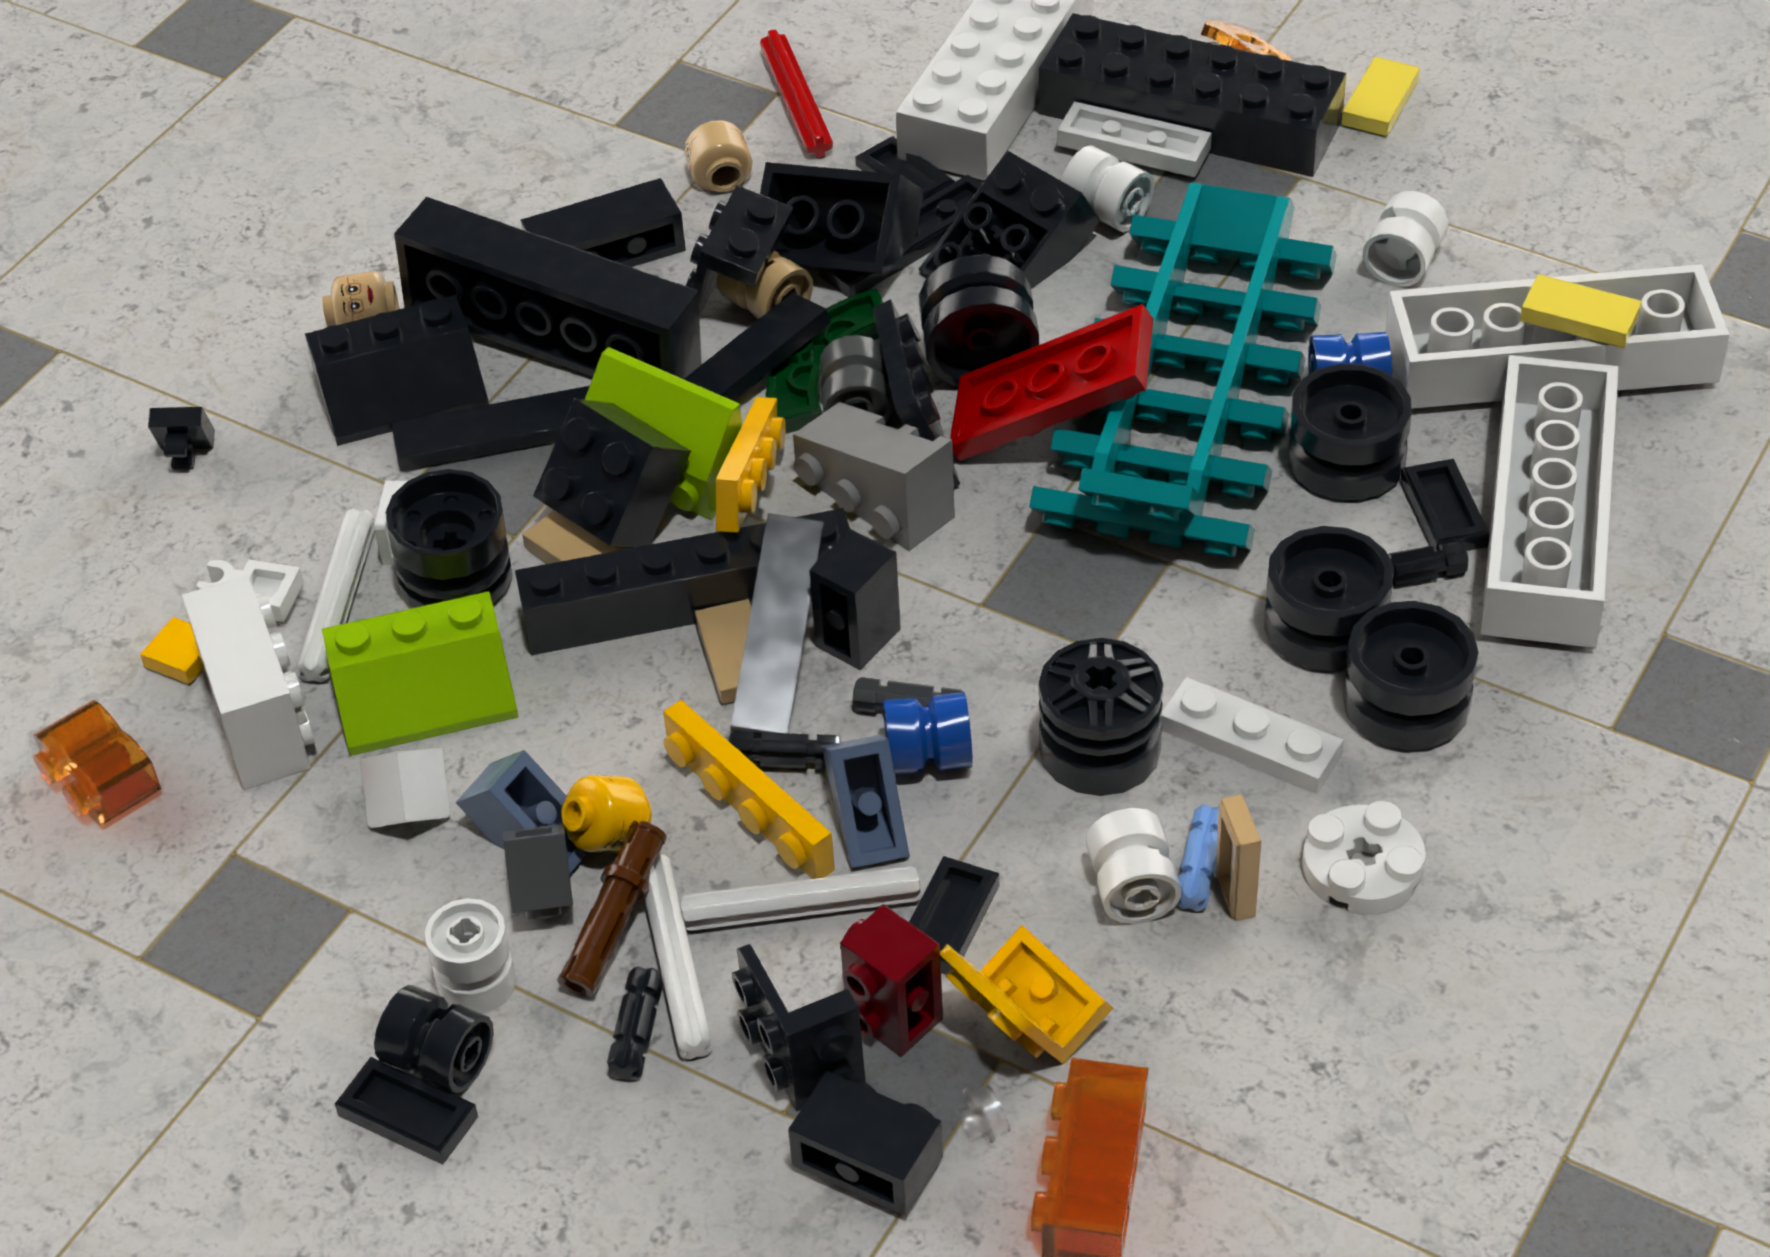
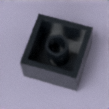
M574 398L533 497L609 546L640 547L650 545L691 450L614 403Z

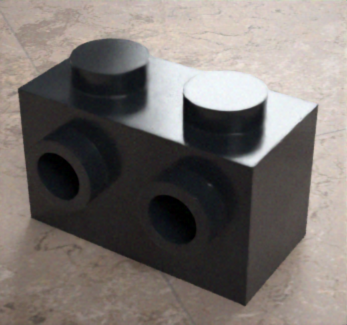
M850 529L835 545H830L824 549L818 561L809 569L816 647L861 671L901 629L897 553L883 542L872 540Z
M829 1071L825 1072L788 1128L793 1166L904 1216H907L943 1158L941 1120L934 1118L929 1111L917 1104H902L877 1093L873 1087L862 1080L855 1078L847 1080Z

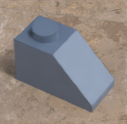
M875 735L822 746L832 802L850 867L855 868L909 857V848L888 739L881 735Z
M525 750L490 763L455 803L494 845L504 849L503 831L562 824L561 811L566 795ZM564 829L569 873H571L588 852L578 849L569 840Z

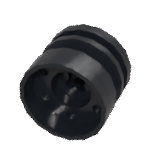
M445 469L426 472L407 481L392 495L385 512L387 529L394 555L399 591L410 606L416 608L488 591L490 592L492 604H494L507 591L512 577V568L500 494L490 481L473 472Z
M1107 638L1076 641L1056 651L1044 664L1038 683L1040 697L1039 712L1041 716L1039 721V751L1043 767L1056 782L1077 793L1105 796L1124 793L1144 783L1157 768L1161 752L1162 723L1160 718L1163 709V681L1158 665L1145 651L1125 641Z

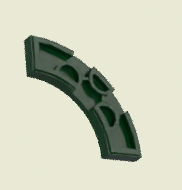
M877 289L859 293L827 307L831 323L772 370L770 378L767 379L766 398H777V417L785 418L786 434L799 431L822 414L819 404L822 389L820 357L824 348L832 341L844 336L860 335L872 338L873 340L879 338L872 309L883 303Z

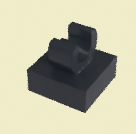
M203 407L150 408L148 428L161 450H164L165 457H172V469H193L195 449H213L215 429Z

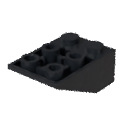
M1007 150L918 270L929 277L941 265L962 256L985 254L1006 259L1020 268L1030 283L1031 289H1033L1074 257L1101 220L1082 192Z

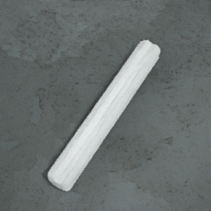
M352 508L344 516L297 664L298 669L301 671L300 677L307 682L314 680L322 683L330 676L322 628L346 623L374 532L373 514L367 509L359 511Z
M659 853L647 879L650 887L644 899L678 1052L682 1058L691 1060L696 1056L705 1057L710 1053L712 1049L711 1037L670 859L666 855Z
M909 866L691 894L682 897L681 912L685 929L695 931L880 907L883 904L889 906L912 903L920 899V880L916 868Z

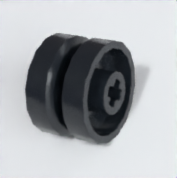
M985 254L962 256L941 265L926 278L919 293V313L924 334L926 360L935 375L949 384L959 387L960 376L1039 345V329L1036 315L1033 312V297L1030 283L1023 271L1008 260Z
M1336 364L1317 369L1303 378L1292 395L1288 465L1296 479L1312 492L1337 500H1362L1378 496L1396 485L1401 477V469L1406 467L1407 437L1410 433L1412 415L1411 397L1403 384L1387 372L1364 364Z
M1319 526L1303 529L1282 540L1270 555L1264 630L1271 646L1287 660L1308 669L1325 671L1347 669V648L1353 626L1368 611L1391 602L1394 566L1386 550L1371 537L1344 527Z
M1389 602L1368 611L1353 626L1348 642L1343 702L1349 720L1361 734L1380 745L1402 750L1432 748L1451 740L1466 725L1471 707L1474 688L1473 680L1479 654L1474 633L1457 615L1438 605L1424 602Z

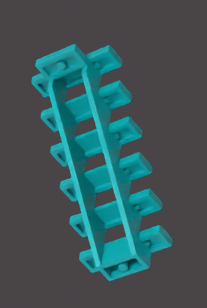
M1190 182L1177 221L1133 214L1129 235L1135 243L1141 244V251L1164 256L1159 272L1114 265L1110 285L1117 294H1123V302L1137 306L1143 304L1153 317L1146 390L1137 393L1128 400H1119L1092 410L1108 414L1101 436L1054 428L1050 449L1058 455L1064 456L1063 465L1082 469L1078 490L1085 495L1033 486L1029 508L1038 513H1043L1042 523L1074 529L1076 520L1097 523L1096 533L1119 538H1127L1129 529L1149 532L1150 543L1181 548L1183 539L1204 542L1203 552L1231 558L1236 557L1237 548L1251 551L1255 529L1250 524L1202 516L1209 481L1221 483L1222 493L1238 497L1253 498L1255 490L1269 492L1272 469L1267 464L1221 457L1226 425L1240 427V436L1257 440L1271 441L1272 433L1286 435L1289 412L1285 407L1239 399L1244 370L1257 372L1256 380L1276 385H1287L1289 377L1302 379L1306 359L1301 351L1256 344L1261 317L1274 319V327L1289 331L1302 332L1304 331L1305 324L1318 326L1322 307L1318 298L1273 291L1277 266L1289 267V274L1292 276L1318 280L1320 273L1333 274L1337 257L1334 246L1289 239L1295 208L1291 198ZM1189 252L1190 259L1211 264H1219L1220 257L1239 259L1240 267L1254 270L1247 292L1185 283L1184 278ZM1173 303L1172 310L1192 315H1202L1203 308L1222 310V318L1237 322L1230 345L1166 335L1171 304ZM1095 318L1094 323L1101 321L1103 319ZM1153 355H1155L1154 363L1175 368H1184L1186 360L1206 363V372L1220 375L1212 400L1147 389ZM1136 409V418L1152 422L1166 423L1167 415L1188 418V427L1202 430L1194 456L1128 445L1134 410ZM1148 472L1169 474L1168 483L1147 479Z

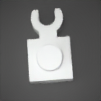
M248 559L242 571L235 570L226 561L211 560L208 562L207 568L211 581L215 582L198 581L196 588L199 590L249 575L256 597L267 594L275 620L284 622L304 581L300 567Z

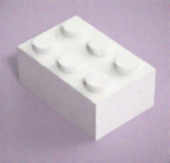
M249 575L182 594L204 671L243 790L311 769L305 746L315 743L305 710L295 713L294 708L305 705L296 674L291 671L283 673L281 669L291 665L281 632L272 634L268 632L269 628L277 626L268 595L263 594L256 597Z

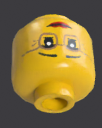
M589 775L578 779L570 787L562 806L561 817L569 840L578 849L590 853H619L631 822L636 820L638 823L640 821L651 823L652 811L651 804L643 788L634 779L618 775Z

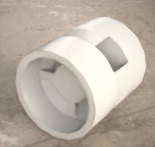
M1092 145L1083 147L1074 155L1062 177V182L1083 193L1101 222L1122 232L1130 230L1133 214L1145 215L1154 193L1152 174L1125 161L1120 163L1117 157Z
M1404 191L1394 195L1386 205L1378 220V224L1363 247V260L1366 268L1374 277L1389 285L1401 287L1411 286L1419 282L1430 265L1435 250L1441 244L1448 230L1449 220L1445 209L1434 198L1417 191Z
M1127 808L1104 815L1092 824L1087 833L1086 844L1093 870L1097 874V885L1103 908L1107 915L1120 923L1138 924L1160 918L1175 908L1181 898V886L1174 862L1169 859L1168 841L1163 824L1157 814L1147 809Z
M469 898L452 901L439 908L428 920L424 932L439 996L444 997L448 1007L452 1004H460L479 1013L490 1012L501 1006L511 996L516 984L515 969L502 914L494 905L484 900Z

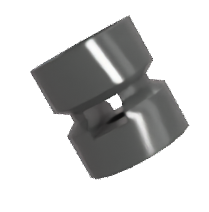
M860 335L844 336L832 341L824 348L820 357L824 412L838 402L883 416L886 424L891 415V398L881 344L872 338Z

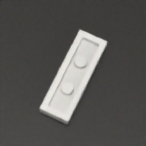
M1074 102L1057 130V146L1079 151L1085 146L1092 145L1127 163L1140 164L1166 170L1174 174L1195 177L1211 149L1212 133Z
M1185 677L1163 709L1160 718L1163 732L1315 794H1318L1343 752L1344 739L1189 677Z

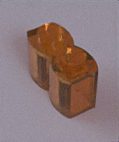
M94 699L34 734L39 748V752L33 755L37 768L49 784L52 785L59 781L63 785L62 792L70 807L79 817L88 813L96 823L102 826L161 790L150 758L128 733L122 731L110 713Z

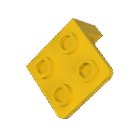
M1023 925L1015 931L981 970L977 969L948 944L940 952V955L952 966L945 977L971 1001H975L988 1013L987 1017L1012 1040L1020 1043L1035 1058H1038L1045 1050L1064 1064L1113 1010V1007Z

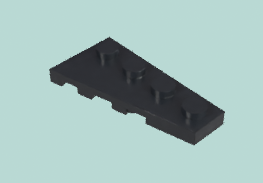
M891 299L873 307L893 401L903 425L907 424L916 427L919 432L918 437L934 441L939 436L945 437L939 421V412L931 397V394L934 393L933 387L924 370L927 367V363L918 345L921 339L912 318L908 313L900 316ZM953 463V479L955 487L960 485V481Z

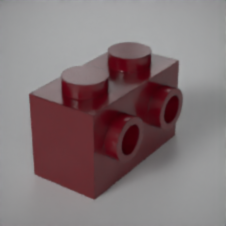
M885 904L880 906L866 920L860 919L851 925L840 942L844 990L849 989L859 1007L861 1035L865 1038L874 1037L899 1057H902L943 1020L940 944Z

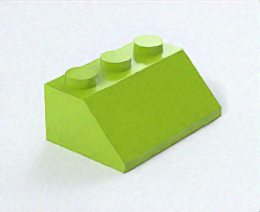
M608 347L601 354L585 400L614 403L691 450L669 502L684 511H691L712 520L716 515V477L742 427L740 403Z
M489 591L322 628L330 673L350 756L519 717L502 639Z

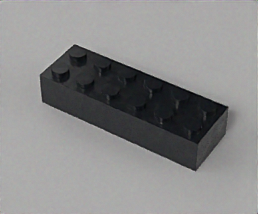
M1072 13L1039 67V114L1064 120L1072 104L1079 102L1212 133L1211 149L1208 152L1210 154L1314 177L1342 122L1346 73L1327 69L1320 65H1308L1285 60L1274 55H1262L1239 50L1229 45L1212 44L1189 39L1183 35H1171L1144 29L1137 25H1125L1098 19L1092 15Z
M427 196L394 233L404 308L422 304L433 299L456 295L470 333L592 377L602 352L608 347L682 379L702 365L698 290Z

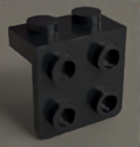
M736 185L727 203L722 201L717 203L709 223V230H711L709 236L701 233L693 248L690 262L696 264L697 268L692 270L685 285L686 287L698 290L699 315L717 284V273L755 287L790 222L793 211L792 206Z
M747 944L737 948L739 970L732 972V980L737 995L745 1007L737 1010L738 1021L747 1042L751 1046L760 1043L766 1054L762 1057V1063L774 1091L779 1092L785 1089L795 1110L799 1111L826 1071L847 1080L855 1078L866 1082L859 1007L849 989L788 1012L752 946Z

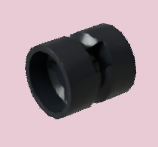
M407 985L390 999L381 1015L374 1039L375 1055L380 1061L408 1073L420 1071L424 1080L451 1092L461 1093L475 1081L487 1061L494 1036L493 1022L489 1016L460 1004H452L448 1008V1003L444 997L415 985Z

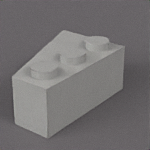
M838 402L793 434L794 467L796 473L806 484L816 486L833 498L845 511L853 512L872 525L880 536L892 539L904 549L910 551L955 518L952 439L939 436L934 441L918 437L919 432L916 427L905 424L900 429H895L884 425L885 420L883 416Z

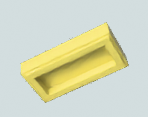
M1374 57L1342 112L1341 125L1388 136L1419 81L1420 67Z
M1537 274L1522 305L1520 321L1625 348L1639 317L1642 301Z

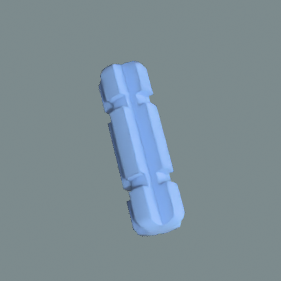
M1203 804L1194 810L1191 823L1193 827L1189 832L1180 868L1182 872L1178 876L1181 886V898L1176 905L1181 909L1190 908L1198 912L1207 906L1210 895L1209 887L1213 882L1215 874L1219 807L1211 808Z

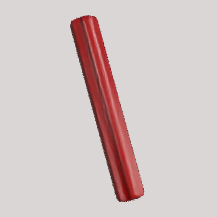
M771 29L768 31V36L761 38L760 47L806 152L809 154L814 153L816 158L825 157V151L833 147V140L786 35L778 34L776 29Z

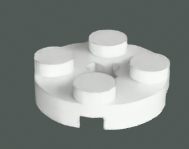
M1375 801L1370 805L1343 806L1326 814L1317 815L1309 823L1303 849L1302 868L1305 879L1318 897L1328 903L1330 896L1339 902L1347 903V911L1370 915L1392 911L1404 905L1413 896L1414 887L1422 879L1426 851L1419 832L1409 821L1401 817V811L1396 805L1386 801ZM1358 852L1369 853L1374 856V864L1365 866L1361 859L1350 860L1349 857Z

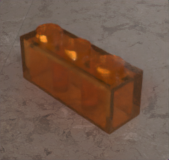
M1071 1058L1067 1083H1055L1051 1120L1060 1121L1057 1137L1046 1135L1041 1162V1175L1050 1176L1047 1192H1035L1031 1216V1231L1042 1232V1257H1123L1147 1109L1149 1068Z

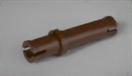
M636 820L632 821L613 864H608L604 868L600 877L603 885L580 931L568 961H566L562 972L557 978L558 983L573 994L585 997V995L588 997L594 996L602 977L601 975L613 954L637 900L645 897L650 887L647 881L650 870L667 840L666 834L657 826L645 821H640L639 823Z

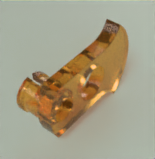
M1209 20L1205 22L1201 32L1202 36L1211 38L1222 45L1232 46L1235 49L1262 55H1274L1285 60H1290L1291 58L1256 36L1254 30L1224 21Z

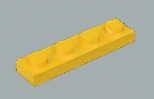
M755 398L716 477V531L739 532L746 514L754 513L757 491H764L767 470H773L775 466L776 449L782 450L785 443L786 422L785 418L777 417V398Z
M679 700L663 711L667 736L664 738V746L671 759L678 766H688L697 774L709 794L716 800L724 799L738 812L742 822L752 833H762L776 846L781 858L791 868H801L812 879L826 877L835 870L832 833L683 700Z

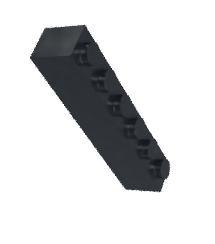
M844 508L797 517L824 522L819 556L825 548L835 545L850 530ZM766 523L740 527L739 532L719 531L515 570L531 656L696 624V610L749 599L752 606Z

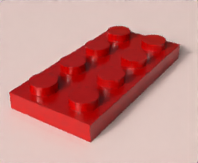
M1141 304L960 376L950 435L952 451L958 460L961 461L979 453L991 452L1000 445L1024 436L1036 435L1045 428L1071 418L1083 417L1092 410L1119 400H1128L1137 393L1145 391L1153 328V317L1146 307Z

